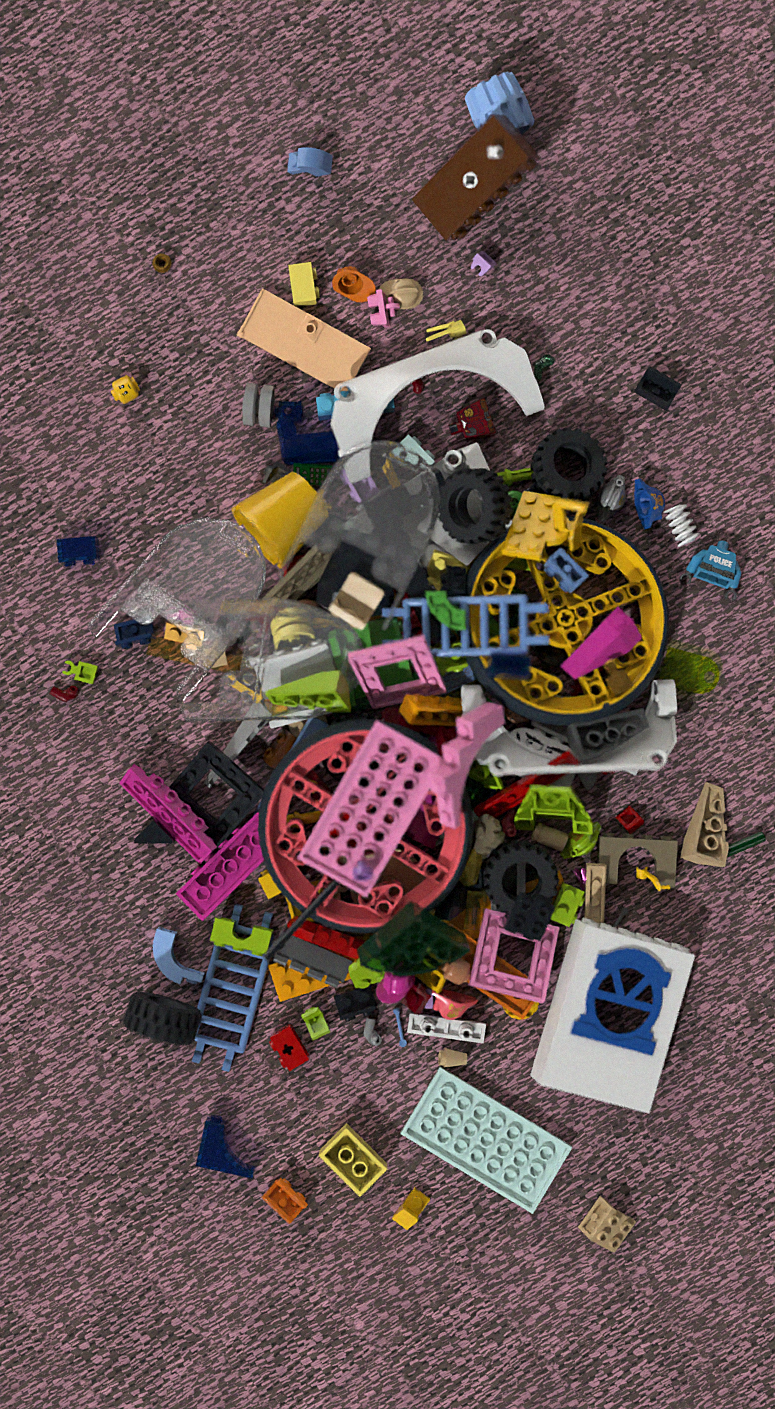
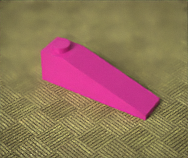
M617 607L561 667L574 679H577L604 665L606 661L628 653L642 637L633 620Z

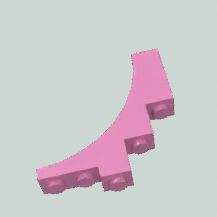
M486 702L457 718L458 738L443 746L445 764L429 773L431 792L437 793L440 824L452 828L460 826V804L465 778L482 744L496 729L504 724L502 705Z

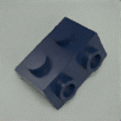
M152 616L114 624L117 639L115 646L122 649H130L133 647V644L140 643V645L152 643L151 640L157 639Z

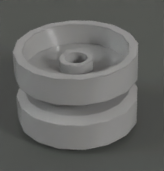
M257 383L246 384L242 405L243 425L254 426L258 414L260 427L271 428L275 399L274 385L264 384L259 396Z

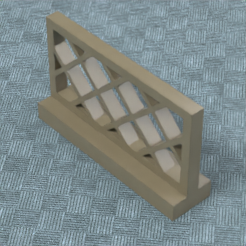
M327 543L324 547L315 545L262 598L263 601L268 604L282 605L285 609L290 610L292 605L300 600L320 580L334 551L331 544Z

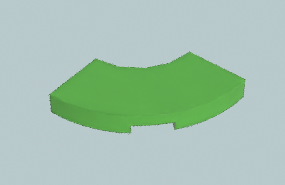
M447 591L426 592L429 608L439 621L453 629L467 630L466 610L453 606L448 599Z

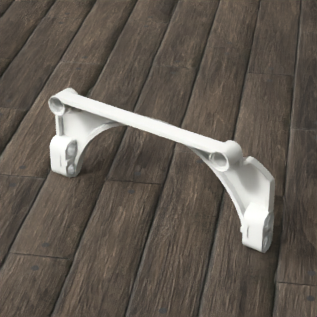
M479 330L336 385L334 395L338 401H335L331 427L339 446L338 453L349 483L352 485L370 477L369 455L371 440L377 421L385 407L405 386L427 374L443 370H464L477 373L493 380L507 390L520 405L526 416L544 410V402L526 351L506 338H500L497 341L496 335L492 330ZM484 333L488 336L487 343H483L482 341V335ZM344 386L348 389L346 397L341 395V389Z
M673 679L653 680L648 703L644 710L649 724L647 729L600 758L580 761L581 766L548 765L547 763L558 757V755L541 752L527 746L511 735L503 726L496 729L485 740L474 758L482 765L489 763L490 772L495 776L633 770L657 771L666 764L667 757L677 742L675 682ZM462 685V715L487 702L481 685ZM653 756L660 760L659 765L653 762ZM495 762H502L504 769L496 768Z

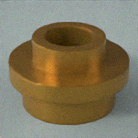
M161 253L153 258L152 265L157 272L166 273L170 270L172 262L168 255ZM165 261L166 264L165 266L161 267L159 266V262Z

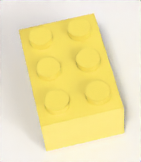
M347 1123L319 1150V1157L359 1197L387 1170V1163Z

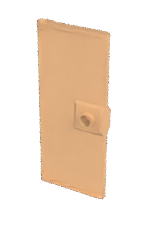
M263 288L243 325L237 332V336L251 342L334 389L336 385L357 376L371 350L370 347ZM344 386L341 391H348V389Z

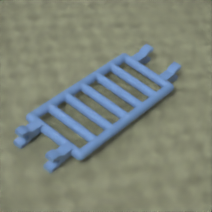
M526 595L448 597L452 605H461V610H466L467 630H461V648H450V628L443 623L442 649L430 648V608L427 598H406L403 600V608L382 609V617L403 616V640L411 638V606H422V634L425 636L433 657L525 655L528 653V645L549 644V636H528V613L549 612V604H528ZM500 603L501 647L489 648L488 604ZM508 603H520V647H508ZM469 604H480L481 648H469ZM382 640V641H383V645H384V644L393 643V642H397V641H401V640Z
M236 903L231 918L236 920L234 930L237 933L250 936L252 928L238 925L243 905ZM264 913L261 927L269 928L273 913ZM273 934L271 937L269 948L273 945L272 942L276 939L275 935ZM225 944V947L214 945L197 1009L202 1014L200 1024L205 1023L238 1032L242 1035L238 1045L198 1034V1028L195 1038L197 1045L192 1062L200 1063L205 1044L227 1049L222 1070L229 1072L234 1053L245 1052L270 960L267 961L262 956L251 954V950L244 949V952L232 949L233 946ZM221 948L262 959L260 969L256 970L219 960ZM216 967L256 977L254 989L213 978ZM211 985L252 996L249 1007L208 997ZM206 1004L247 1015L244 1026L203 1015Z

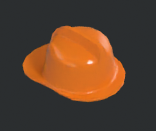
M352 266L339 268L332 280V287L337 293L355 302L368 301L367 296L373 295L376 292L374 282Z

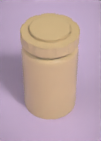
M538 822L535 830L532 832L531 840L562 852L569 834Z

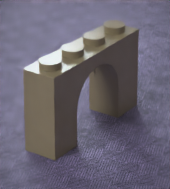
M603 832V836H598L597 863H606V883L617 884L618 863L621 855L629 848L643 847L653 857L654 876L658 878L660 884L675 887L678 841L672 840V836H661V839H653V835H642L641 838H634V834L623 833L622 837H615V833Z

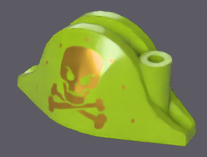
M598 821L593 822V834L573 833V830L569 833L567 843L563 851L560 852L563 859L583 856L594 849L602 827Z

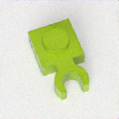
M65 661L66 664L71 666V670L68 672L62 671L63 674H75L74 680L94 685L99 666L81 661L76 666L72 661Z

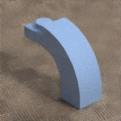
M158 927L153 940V954L160 971L171 981L178 984L182 983L183 978H187L186 981L189 983H201L205 975L204 972L185 967L175 958L173 946L177 932Z

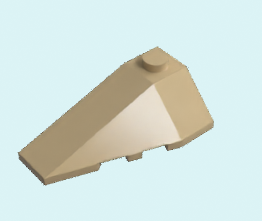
M708 782L704 784L684 838L680 858L696 864L725 867L729 846L725 836L727 824H724L725 802L723 788Z

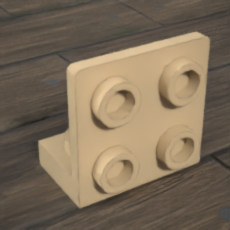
M600 1196L578 1228L591 1241L614 1253L631 1231L636 1221L615 1209L605 1198Z

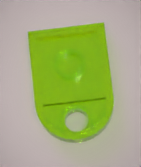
M668 646L659 680L673 679L676 689L695 694H704L716 687L720 673L717 664L709 657ZM707 672H711L714 675V680L711 683H707L704 680V675Z

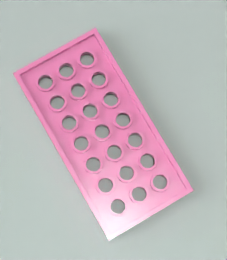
M376 720L299 854L298 859L367 897L429 791V773L444 765V758ZM386 742L389 744L390 749L387 753H381L378 750L380 743ZM399 752H404L407 755V760L403 763H399L395 759L396 754ZM373 759L380 763V767L377 770H371L368 766V763ZM416 762L424 764V770L420 773L413 770V765ZM390 769L397 772V777L394 780L386 778L385 774ZM367 777L370 780L369 786L361 787L358 783L359 779ZM407 779H411L415 783L414 787L410 790L403 787V782ZM382 786L387 789L386 796H377L376 789ZM357 794L360 797V802L358 804H351L348 800L349 796ZM397 796L405 800L404 805L401 807L393 804V799ZM368 804H375L377 812L374 814L367 813L366 806ZM347 811L350 814V819L345 822L341 821L339 813ZM385 814H392L395 817L394 822L391 824L385 823L383 821ZM365 821L368 825L367 829L359 831L356 828L357 822ZM332 828H337L340 831L338 838L330 837L329 831ZM376 831H382L385 837L383 840L377 841L374 839L373 834ZM349 838L357 840L358 845L355 848H349L346 845V841ZM327 845L331 852L328 855H322L319 852V848ZM366 848H372L375 851V855L367 858L363 852ZM339 855L347 857L348 862L345 865L337 863L336 859ZM365 861V865L372 867L373 877L367 881L354 880L352 870L357 865V862Z

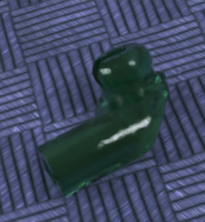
M544 354L535 361L533 374L536 380H542L543 369L554 364L555 359L553 356Z

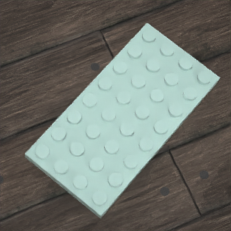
M441 1066L400 1132L401 1135L532 1214L572 1149L570 1144Z

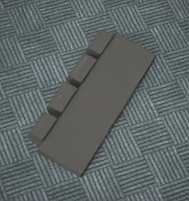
M293 935L285 943L286 946L281 951L278 950L276 952L274 962L286 966L289 959L292 961L289 968L302 974L305 968L308 967L310 969L307 976L321 981L323 975H326L325 983L335 988L338 987L340 981L344 983L349 971L348 967L352 964V961Z

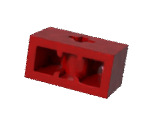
M291 1023L271 1034L269 1044L274 1052L278 1051L280 1055L279 1061L283 1068L287 1067L291 1071L310 1059L309 1053ZM285 1044H287L288 1046H293L291 1052L289 1050H284L286 1046Z

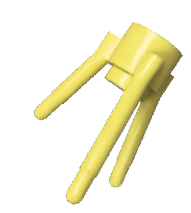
M461 320L429 328L426 330L428 333L442 329L446 330L427 337L426 341L449 334L451 339L455 338L454 340L466 334L465 326Z

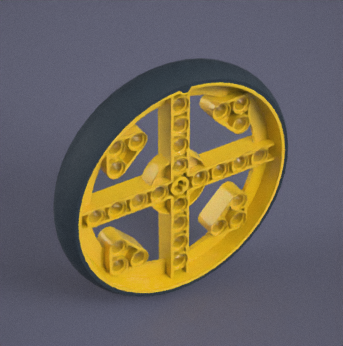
M566 516L570 523H574L575 516ZM583 518L580 545L576 549L580 557H575L570 547L566 553L579 567L598 575L603 574L612 562L623 573L629 583L584 600L575 593L570 594L568 591H563L558 585L559 582L554 577H549L545 571L537 568V563L544 565L549 559L546 550H544L541 561L526 559V562L543 598L540 604H549V612L536 613L535 621L528 623V630L533 633V636H549V644L557 648H564L569 658L588 637L592 628L593 618L611 612L617 607L621 608L637 601L641 616V627L637 624L635 626L642 638L628 653L623 655L626 658V663L620 662L618 657L613 659L617 669L626 668L625 672L633 683V687L615 696L609 685L605 687L596 668L591 671V677L583 675L577 678L584 692L583 696L557 697L556 695L562 690V682L557 677L526 666L518 672L515 679L497 658L501 655L465 656L476 678L497 701L521 716L546 724L570 725L571 723L589 722L614 715L637 699L653 680L661 665L668 642L669 611L667 599L660 579L651 563L622 534L606 525ZM509 530L493 540L474 561L466 576L465 597L511 594L516 581L515 574L510 570L502 571L516 558L515 556L502 554V548ZM589 543H594L597 546V550H592L589 547ZM597 560H601L605 567H599ZM507 577L510 580V584H504L501 578ZM544 581H550L553 587L547 588ZM489 584L493 590L488 592L484 589L483 585ZM630 588H634L637 591V596L630 593ZM612 595H617L620 598V603H616ZM552 599H558L560 606H555L552 603ZM595 602L601 603L603 609H597L595 607ZM469 604V648H481L480 604ZM488 604V614L492 616L500 614V609H494L491 604ZM577 609L584 610L585 617H581ZM562 617H563V619L566 618V619H567V622H566V623H565V621L562 622L560 619H561ZM542 623L549 624L550 631L544 630ZM520 627L508 631V637H512L515 640V645L508 644V647H520ZM569 633L575 636L576 640L574 642L568 639L567 635ZM500 635L490 638L489 644L501 647ZM636 648L642 649L643 656H639L636 653ZM522 673H528L531 676V680H524ZM548 683H553L556 686L555 692L548 689ZM591 687H596L599 690V695H594L591 692ZM530 690H535L538 693V699H533L530 696Z

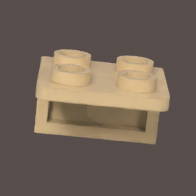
M351 573L328 610L336 618L349 622L351 627L363 630L382 599L384 591L356 573Z

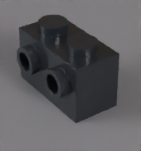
M447 565L445 573L442 572L440 576V591H447L448 597H465L466 569ZM453 605L456 608L461 609V605Z

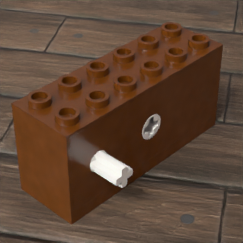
M492 115L411 200L445 241L461 240L469 233L468 229L472 225L476 226L482 220L481 216L485 212H490L496 206L495 202L499 198L503 199L510 192L508 189L513 184L517 185L523 179L522 175L527 170L529 172L537 165L536 161L540 156L505 115Z

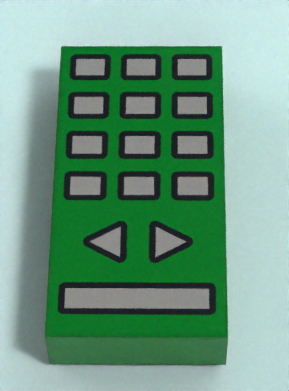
M294 463L293 472L305 478L309 484L331 486L332 465Z

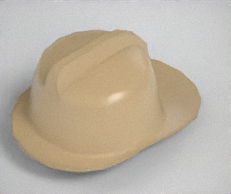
M413 279L389 280L379 288V290L382 289L385 292L387 304L388 297H393L394 303L400 304V308L397 310L415 308L423 299L422 287Z

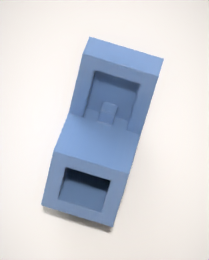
M298 148V152L289 153L287 172L291 174L308 172L314 176L331 174L333 155L316 148Z

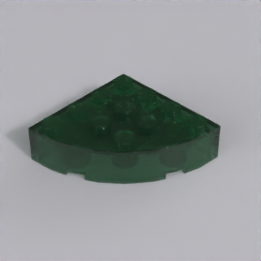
M411 900L357 949L362 967L378 973H383V971L391 972L396 976L432 972L439 969L438 966L447 962L449 964L455 962L470 951L465 934Z

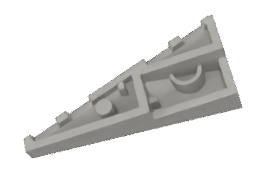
M254 702L223 751L232 761L248 746L247 744L272 718L259 703ZM211 770L204 783L210 788L219 776Z

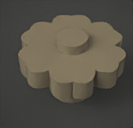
M485 814L480 815L479 820L473 822L471 848L475 849L477 853L489 854L491 848H496L504 842L505 835L501 831L499 820L494 819L492 815Z

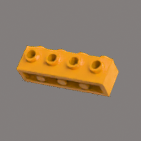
M405 695L399 712L410 724L457 726V718L463 716L462 699L451 696Z

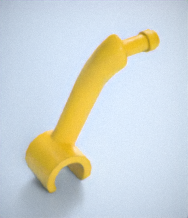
M636 867V877L638 879H646L648 877L658 891L670 889V885H661L658 878L648 872V867H645L643 870Z

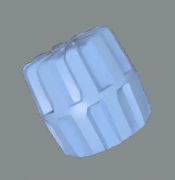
M503 72L499 76H492L487 82H480L477 84V87L471 88L465 96L467 107L477 130L492 115H505L521 135L534 125V118L527 98L512 72Z

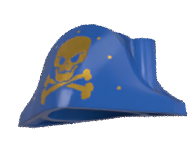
M636 479L635 507L644 529H648L653 521L662 519L661 513L665 508V499L660 490L648 486L642 479Z

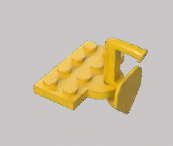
M523 491L504 542L502 554L541 561L546 546L562 544L570 547V550L573 551L578 549L582 533L583 514L588 503L561 499L560 496ZM566 509L578 511L574 523H570L566 517Z

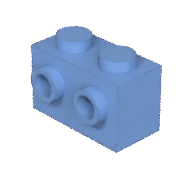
M562 548L553 554L543 565L545 573L551 578L554 577L559 582V587L570 594L588 577Z

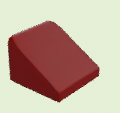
M631 805L616 816V819L629 834H632L644 824L642 817Z

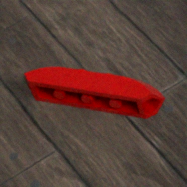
M295 916L289 922H287L288 928L294 923L298 916ZM306 920L293 934L295 937L357 960L363 955H371L372 957L379 955L378 946Z

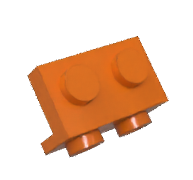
M279 1178L274 1181L261 1198L288 1224H291L308 1204L305 1202L306 1198L301 1193H296L291 1188L292 1185L288 1180Z

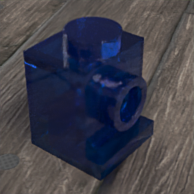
M279 401V406H275V418H278L279 423L302 424V401ZM286 408L292 410L290 414H286L284 411Z

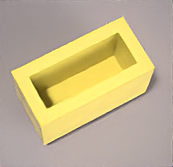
M311 262L288 265L294 306L316 305V299L320 298L319 287L314 286V280L317 279L316 268H312Z

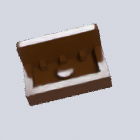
M285 728L277 735L271 747L266 749L262 759L275 769L283 757L291 750L297 737Z

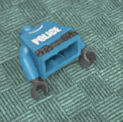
M719 541L717 546L710 545L708 550L703 549L692 557L686 568L687 572L680 576V581L684 575H687L689 577L687 584H689L692 580L691 574L693 573L695 578L727 589L723 593L725 599H727L728 593L732 592L731 600H735L737 597L735 588H738L742 573L736 561V554L728 551L729 543Z

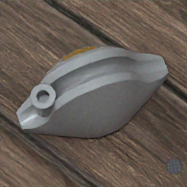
M617 475L599 490L597 494L598 520L606 521L623 507L626 499L625 479L623 476Z

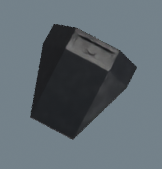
M343 530L319 580L316 602L329 609L351 573H356L384 591L382 599L371 617L381 616L382 609L393 608L395 596L383 537L381 535Z

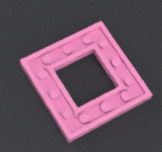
M424 635L348 653L350 664L372 709L402 703L405 695L419 694L430 696L447 693V687ZM411 659L420 679L385 687L376 666Z
M484 909L469 986L542 1004L545 1003L559 927L548 924L541 942L533 940L535 946L529 976L526 979L493 970L501 933L522 939L526 938L517 932L513 934L505 930L502 919L504 915H507L506 913Z

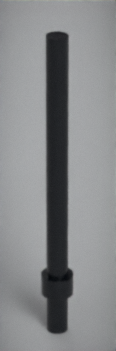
M334 879L281 937H277L272 942L273 945L262 957L269 961L278 950L281 951L286 946L285 943L341 883Z

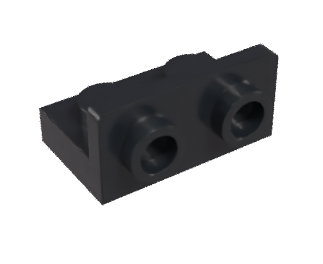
M371 985L367 988L353 989L334 995L340 1020L345 1019V1022L356 1019V1016L363 1014V1016L371 1015L377 1009Z

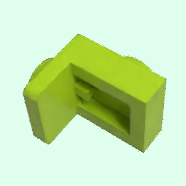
M311 1007L301 1015L313 1040L331 1032L319 1007Z

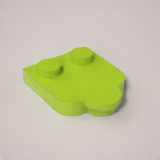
M363 955L358 958L357 962L352 963L348 970L355 989H363L371 984L380 983L389 966L382 955L373 957L371 955Z

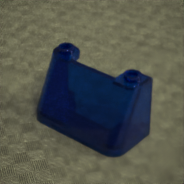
M276 420L281 458L286 465L293 466L294 463L319 464L341 462L338 453L339 446L333 431L297 434L296 425L292 421Z

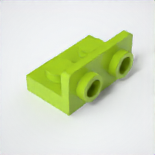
M461 641L450 642V648H461ZM438 645V646H434V647H430V648H431V649H442V645ZM465 656L434 657L442 676L446 674L445 672H460L464 668L469 667Z

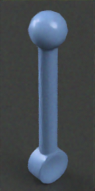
M395 1007L393 1009V1013L396 1014L398 1024V1030L400 1035L399 1045L401 1047H405L407 1045V1041L404 1039L399 1015L401 1010L400 1008Z

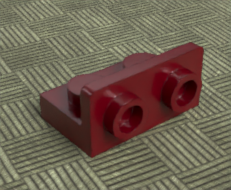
M414 982L400 1002L413 1013L419 1015L431 998V995L426 992L427 987L419 982L417 984Z

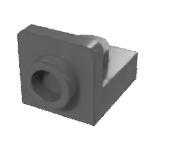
M277 461L272 466L268 465L263 472L265 477L262 482L265 484L268 481L275 482L293 471Z

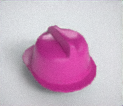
M404 962L387 967L383 979L376 988L378 999L387 1004L400 1001L414 984V973L406 967Z

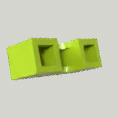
M220 916L215 918L210 941H213L214 945L225 947V944L233 946V950L244 952V949L251 950V954L263 956L268 951L273 929L254 925L251 935L241 938L234 930L236 920Z

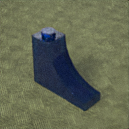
M217 1115L207 1117L196 1166L252 1179L255 1166L241 1161L229 1147L225 1133L226 1121Z

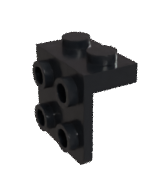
M521 892L518 894L509 916L504 915L502 923L505 930L510 933L516 934L517 932L528 940L533 941L535 939L541 942L555 907L551 903Z

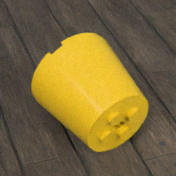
M295 472L285 475L239 502L231 509L238 525L241 526L243 524L248 531L245 535L270 563L273 565L278 563L277 566L280 569L289 562L329 517L328 510L320 494L309 485L305 478Z

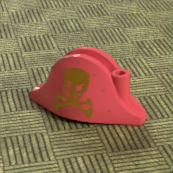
M441 989L440 993H436L432 990V994L436 998L433 1010L439 1011L442 1017L447 1020L461 1017L468 1008L478 1002L475 997L445 989Z

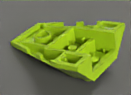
M531 785L514 819L516 830L534 831L536 818L572 820L573 833L593 834L592 819L572 788Z

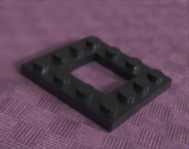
M210 740L169 786V789L175 791L178 798L184 804L190 806L192 812L197 817L204 820L208 827L204 833L213 839L217 848L260 801L265 790ZM210 769L239 794L217 820L189 796V793Z

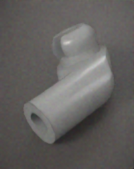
M367 1017L363 1035L371 1045L378 1046L381 1044L382 1038L374 1030L376 1019Z

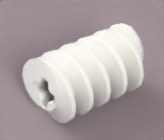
M680 504L663 512L670 513L666 516V520H673L669 523V527H676L672 534H679L675 538V541H682L678 547L696 540L695 538L699 535V533L692 532L696 526L689 525L693 519L686 518L690 511H683L687 504Z

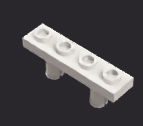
M410 1012L407 1033L484 1043L486 1023L461 1019L447 1020L439 1016L417 1015Z

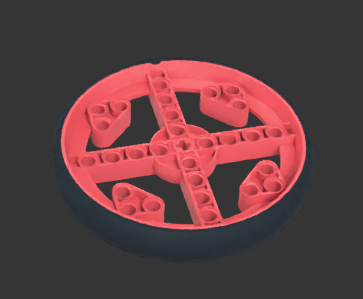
M353 720L337 723L309 735L283 757L271 774L265 787L258 815V834L262 857L276 886L290 903L302 913L320 895L318 890L326 888L333 879L324 874L315 887L298 868L297 865H304L306 863L298 859L296 852L302 851L308 839L304 823L301 819L293 818L286 824L291 798L295 794L324 812L334 794L311 781L305 775L315 765L330 757L328 767L332 772L348 771L376 720ZM379 721L439 755L438 747L419 733L404 726ZM349 741L353 744V749L346 751L342 748V744ZM382 742L379 744L378 749L389 751L390 746L388 743ZM404 752L397 753L400 756L397 762L403 763L402 760L407 755ZM334 758H340L343 764L340 767H334L331 761ZM416 762L413 765V770L416 766L421 771L424 770V764L421 762ZM391 769L386 778L392 780V775L397 772ZM297 780L303 781L305 787L301 790L296 789L294 782ZM465 784L461 795L460 826L457 828L443 824L438 830L431 828L432 822H440L437 793L431 792V789H429L426 796L428 794L435 795V801L428 803L425 801V798L422 801L429 832L437 836L445 831L443 846L438 859L430 856L402 837L398 843L404 845V849L400 852L394 850L391 854L426 876L419 885L403 895V886L397 880L376 883L369 892L373 896L370 900H364L362 894L359 893L358 900L360 904L348 903L333 898L332 896L337 890L336 888L310 918L338 930L354 933H375L408 925L422 918L438 906L459 880L471 850L473 814ZM381 786L376 792L377 796L382 797L381 793L386 788ZM318 791L322 797L319 800H314L311 797V793ZM360 798L353 800L350 803L358 804L360 802ZM368 804L366 806L367 813L373 814L371 808L376 805ZM342 811L339 813V819L341 821H348L344 818V814L347 811ZM390 813L385 814L383 821L387 824L393 823V815ZM365 821L357 822L356 828L359 831H364L361 824L365 825ZM298 824L300 831L292 832L290 825ZM337 829V834H338V837H339V836H340V831ZM376 831L373 834L375 840L379 841L377 835L383 833L382 831ZM349 838L346 841V845L349 848H355L350 845V841L354 838ZM286 840L289 842L290 847L284 849L280 847L279 842ZM366 848L363 854L364 856L373 855L375 851L372 848ZM412 854H419L421 858L419 861L413 862L410 860V856ZM339 855L336 859L337 863L339 865H345L346 863H342L339 860V858L342 856ZM434 864L437 866L435 872H428L426 870L427 866ZM392 886H396L400 891L397 894H391L389 889ZM384 902L389 905L387 910H380L378 907L380 903Z

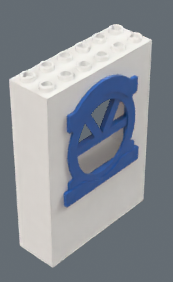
M584 917L582 920L575 919L530 1076L542 1086L650 1113L695 955L689 952V948L677 943H668L655 937L653 939L637 932L635 934L620 927L617 929L602 922L599 924L594 922V920ZM632 968L644 974V977L625 996L619 969ZM610 973L612 974L616 994L598 989L601 982ZM648 984L651 985L653 991L652 1004L634 999ZM595 997L648 1011L650 1014L646 1021L632 1032L625 1034L611 1032L601 1025L596 1016Z

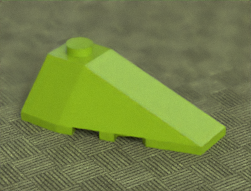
M336 670L320 672L265 691V695L275 705L297 707L299 704L311 710H315V707L326 708V712L351 711L348 681L340 671Z

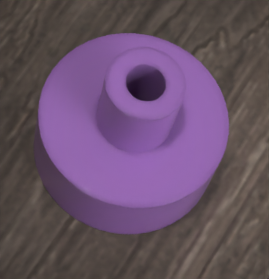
M365 861L357 862L358 867L352 870L355 881H367L373 877L372 867L365 865Z

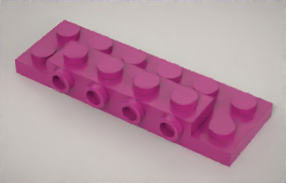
M136 764L127 771L119 784L201 864L217 847L213 839L204 833L208 829L204 820L197 817L192 812L190 806L184 804L178 798L177 793L170 790L165 785L163 779L156 776L155 773L148 777L145 771Z
M259 812L243 827H237L232 832L234 836L229 841L227 839L218 846L220 850L216 854L211 853L205 859L206 864L202 868L198 866L191 873L193 877L176 893L201 921H204L264 861L259 844Z

